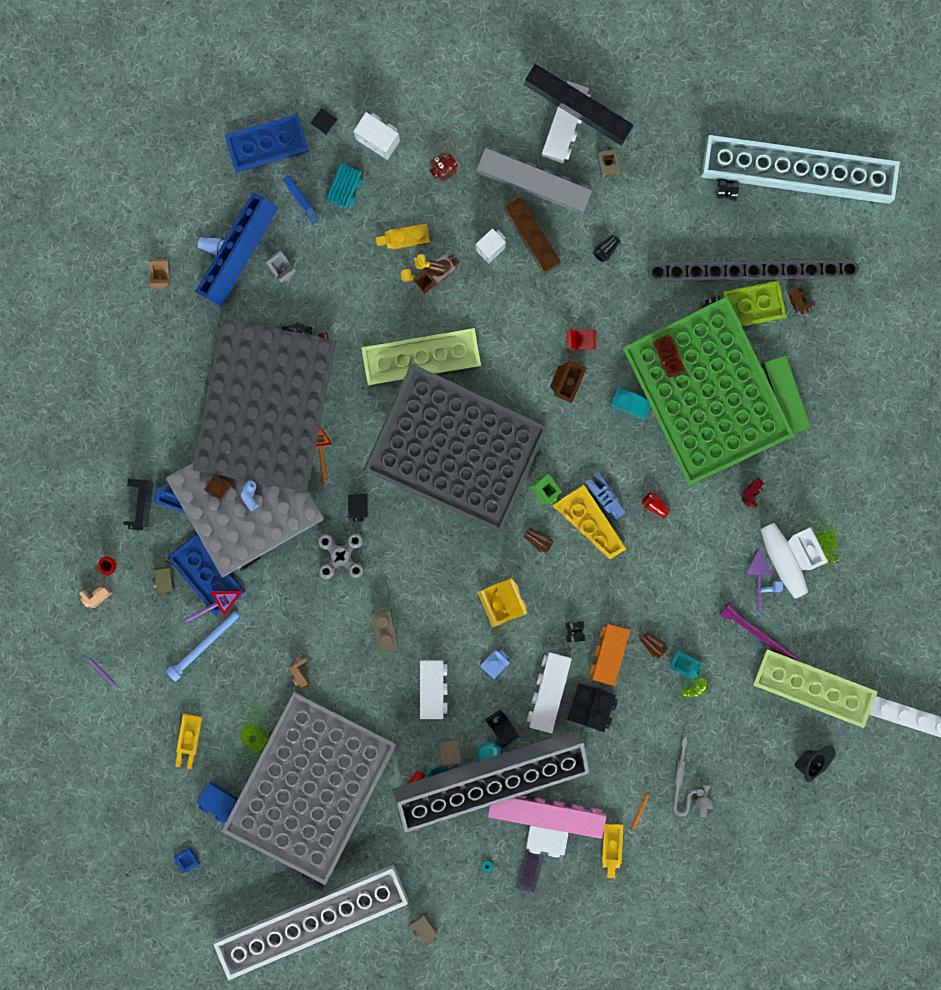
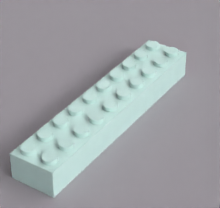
M709 135L705 144L701 178L723 179L730 182L735 181L744 184L890 204L895 200L900 162Z

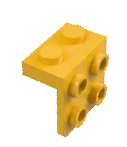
M512 578L477 592L492 628L527 614L526 604L521 599L518 585Z

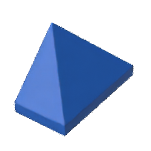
M169 484L157 488L155 503L185 513Z

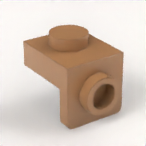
M149 259V287H155V289L168 287L171 281L169 259Z
M301 657L291 662L293 666L289 668L293 674L291 676L292 681L296 686L300 685L301 688L309 683L299 667L308 661L307 657L304 659Z

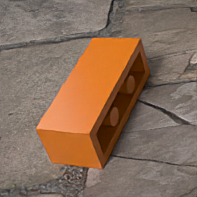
M606 623V627L602 626L599 636L602 638L601 645L596 646L594 656H597L596 664L592 663L589 672L592 675V680L615 686L630 632L629 629Z

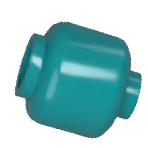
M495 742L482 743L481 747L477 749V761L502 754L501 747L497 746Z

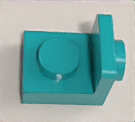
M677 650L669 668L694 680L701 673L702 662Z

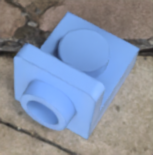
M495 649L480 667L495 679L510 664L507 660L509 656L502 649L499 652Z

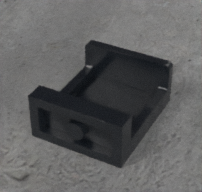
M128 478L127 486L137 487L138 497L135 521H123V525H128V529L143 530V527H149L153 481Z

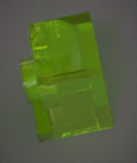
M254 723L251 726L246 725L240 732L242 735L240 740L256 754L262 750L270 739V736ZM250 735H255L256 741H251Z

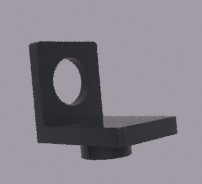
M501 709L485 719L503 747L519 737L515 728Z

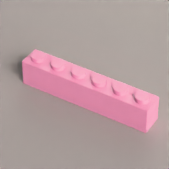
M521 795L489 806L488 817L594 838L602 839L606 814L602 813V809L591 808L590 811L583 809L584 806L572 804V807L564 806L565 803L561 801L545 802L546 799L541 797H534V800L527 799V795Z

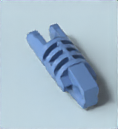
M597 472L594 474V479L601 489L590 479L585 481V483L597 497L600 504L603 505V508L608 513H611L615 519H618L625 513L620 505L621 502L615 496L612 489L609 488V485L600 473Z

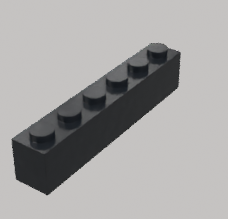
M534 64L525 79L524 86L621 146L633 129L634 124L537 64Z

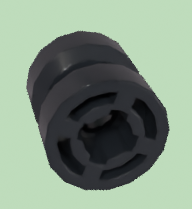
M720 179L717 198H729L731 201H736L739 192V182L733 181L729 183L726 180Z
M584 621L565 623V629L568 631L566 642L585 641V634H583Z

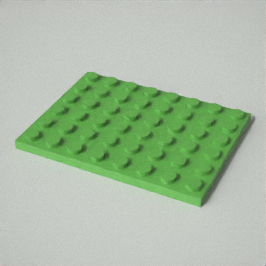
M728 297L714 302L623 347L688 485H692L794 436Z

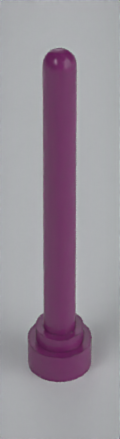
M729 602L724 606L726 607L724 611L721 610L719 613L724 619L734 620L780 655L799 661L798 657L738 615L734 609L735 607Z

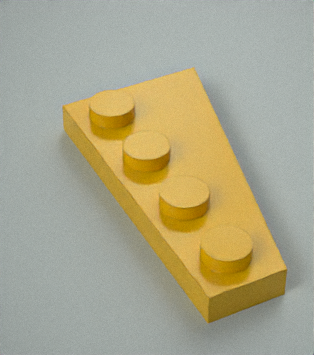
M585 484L552 505L609 559L626 550L625 545Z

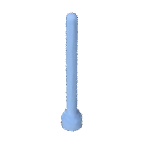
M233 612L178 665H171L166 670V673L175 682L182 677L183 670L239 618V613Z

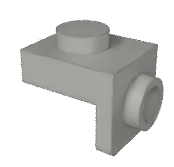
M278 250L265 260L281 283L289 281L296 272L281 250Z

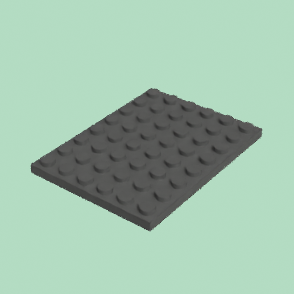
M222 319L192 470L307 492L337 341Z
M411 363L363 471L501 532L548 427Z

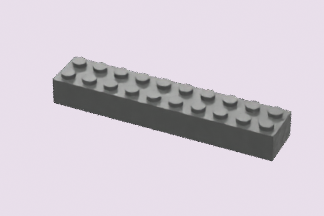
M577 730L393 788L392 792L402 827L406 833L589 774L584 743Z

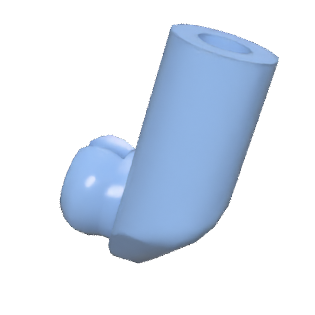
M254 481L245 483L241 493V498L250 511L258 507L253 499L256 490V483Z

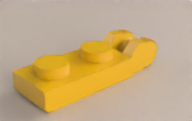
M183 713L176 750V767L182 765V756L185 753L189 754L187 769L193 768L203 716Z

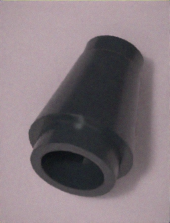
M611 235L598 244L593 251L596 259L602 263L608 261L621 243L619 238Z

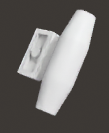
M775 523L760 529L767 553L781 581L794 599L808 593L802 570H812L828 562L812 527L794 534L789 541L786 540Z

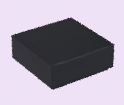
M321 108L312 120L311 125L327 135L336 123L337 118Z

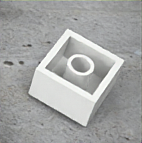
M366 112L353 131L355 139L388 160L400 142L398 130L389 123L387 125L382 123V119L376 114L372 113L370 115Z

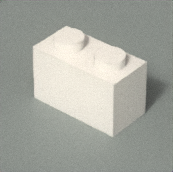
M492 228L475 244V250L489 264L505 249L506 238L499 230L495 232Z
M529 825L526 849L535 854H540L541 851L548 852V855L552 857L565 855L568 832Z

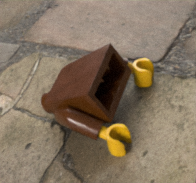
M420 254L417 255V258H414L415 266L418 269H424L415 275L411 274V269H404L401 271V279L405 282L414 280V283L417 284L423 294H426L456 270L455 266L459 264V260L455 255L447 257L444 254L435 261L429 260L427 262L425 255Z

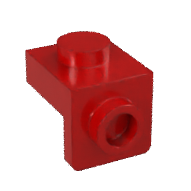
M568 329V334L566 335L568 349L596 350L597 330Z

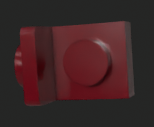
M756 478L740 494L743 497L741 501L748 508L750 506L753 508L758 506L751 496L756 497L763 490L761 487L765 483L760 478Z

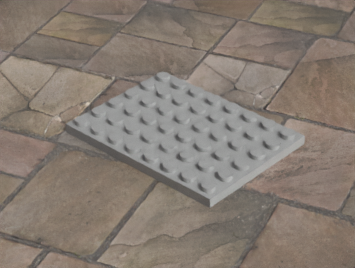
M293 692L221 832L326 885L397 744Z

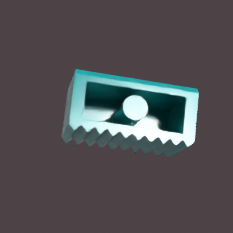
M340 163L325 198L326 201L347 210L349 206L353 207L357 197L354 195L357 188H361L364 181L362 172Z

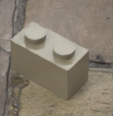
M391 610L371 614L379 652L399 648Z

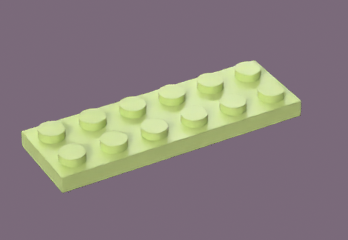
M475 328L362 347L368 386L404 380L411 363L434 374L481 367Z
M770 650L766 651L754 682L756 687L865 728L878 691Z

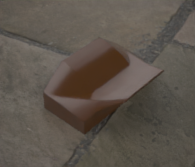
M570 360L566 364L558 366L550 385L554 391V396L572 404L587 367Z

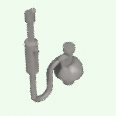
M684 736L681 743L680 760L677 763L673 810L676 815L685 816L690 809L691 796L696 793L698 796L703 795V797H699L695 801L694 806L699 807L698 816L706 818L707 809H713V803L708 798V791L711 787L709 785H703V789L690 791L687 796L685 811L679 812L677 810L679 789L683 782L685 769L684 756L687 747V737Z

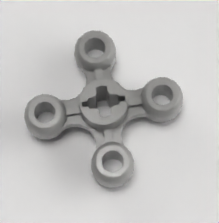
M353 533L349 536L348 542L344 546H337L329 534L321 535L318 539V545L331 553V560L319 568V575L323 579H330L338 566H345L353 578H360L364 574V567L351 559V552L362 546L363 537L358 533ZM354 537L359 539L358 544H353L352 539ZM324 538L329 540L328 545L323 544ZM346 550L344 555L346 559L336 562L338 558L337 552L342 553ZM355 567L360 569L359 574L353 572ZM325 568L330 570L328 575H325L323 572Z

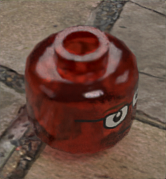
M441 153L430 161L432 168L429 171L435 179L439 177L441 181H446L457 173L456 167H458V164L451 154Z

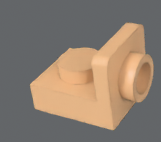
M99 587L92 593V598L86 591H81L79 594L82 597L80 600L86 607L95 608L112 592L108 587Z

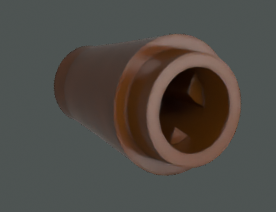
M531 528L528 529L524 536L540 553H547L554 541L550 538L551 536Z
M648 632L639 640L653 658L660 659L668 650L665 642Z

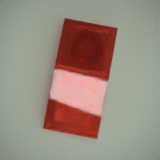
M670 334L652 341L668 379L686 371Z

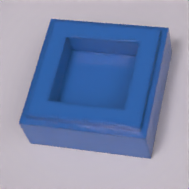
M191 847L173 857L183 874L200 864Z

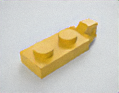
M427 224L385 231V236L376 237L377 246L387 245V249L392 250L430 243Z
M605 823L602 867L607 868V878H615V870L620 868V864H622L623 824Z

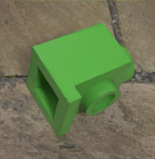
M549 474L542 475L528 487L542 505L553 504L559 499L557 496L562 492Z

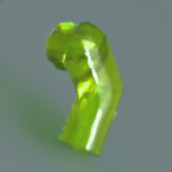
M701 678L694 688H682V697L699 698L709 687L707 680Z

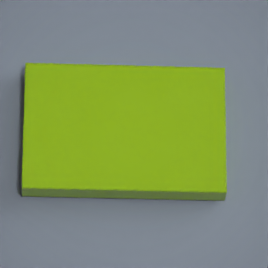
M779 280L722 292L723 298L728 297L742 327L787 318Z

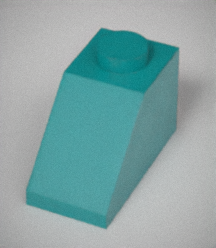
M619 387L616 389L610 404L612 408L646 420L651 407L647 399Z

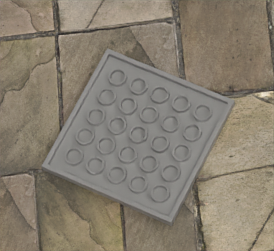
M194 462L166 477L222 578L324 520L308 491L303 492L256 483L253 499L258 507L250 511L241 498L243 486L248 482L246 480L217 475L232 485L220 502L204 491L214 474L192 470Z

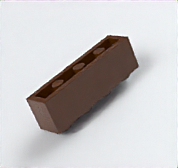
M520 197L505 206L504 211L542 273L545 275L560 266V259L522 198Z

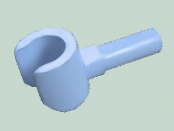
M773 581V587L761 588V593L781 592L783 590V582Z

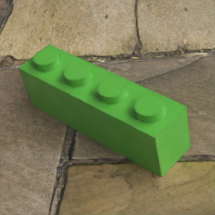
M786 355L761 364L793 434L810 429L811 427Z

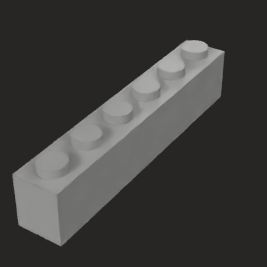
M485 148L477 168V173L583 215L592 193L588 185L572 183V179L566 176L557 177L554 175V172L548 169H543L542 171L537 169L533 163H522L513 155L505 156L500 154L501 151L498 149L490 148L489 150Z

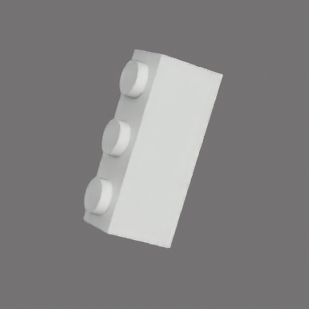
M420 660V719H443L444 714H447V703H444V695H447V683H444V676H447V664H444V660Z

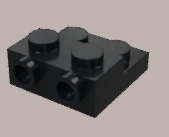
M578 683L567 720L605 732V728L609 729L612 718L609 717L611 710L615 711L618 700L615 699L616 695Z

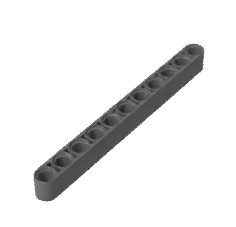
M854 260L655 263L649 269L648 277L653 282L851 279L858 273L859 266ZM827 265L833 268L834 272L832 275L826 273L825 267ZM845 265L851 266L852 274L845 272ZM788 266L794 267L795 275L788 274ZM807 266L814 268V275H809L806 272ZM730 267L737 268V276H732L729 273ZM749 267L757 269L756 276L749 274ZM768 267H774L776 275H770ZM655 268L660 269L662 276L655 277L652 270ZM673 268L680 269V277L672 275L671 271ZM710 268H717L719 276L711 275ZM691 269H699L700 276H693L691 274Z

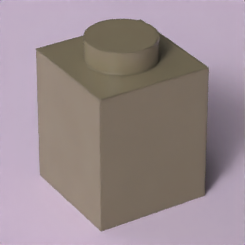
M459 738L439 741L442 766L446 765L447 768L458 767V764L461 763Z

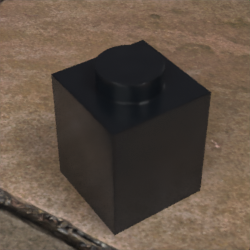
M368 494L348 495V518H353V522L364 521V518H369Z

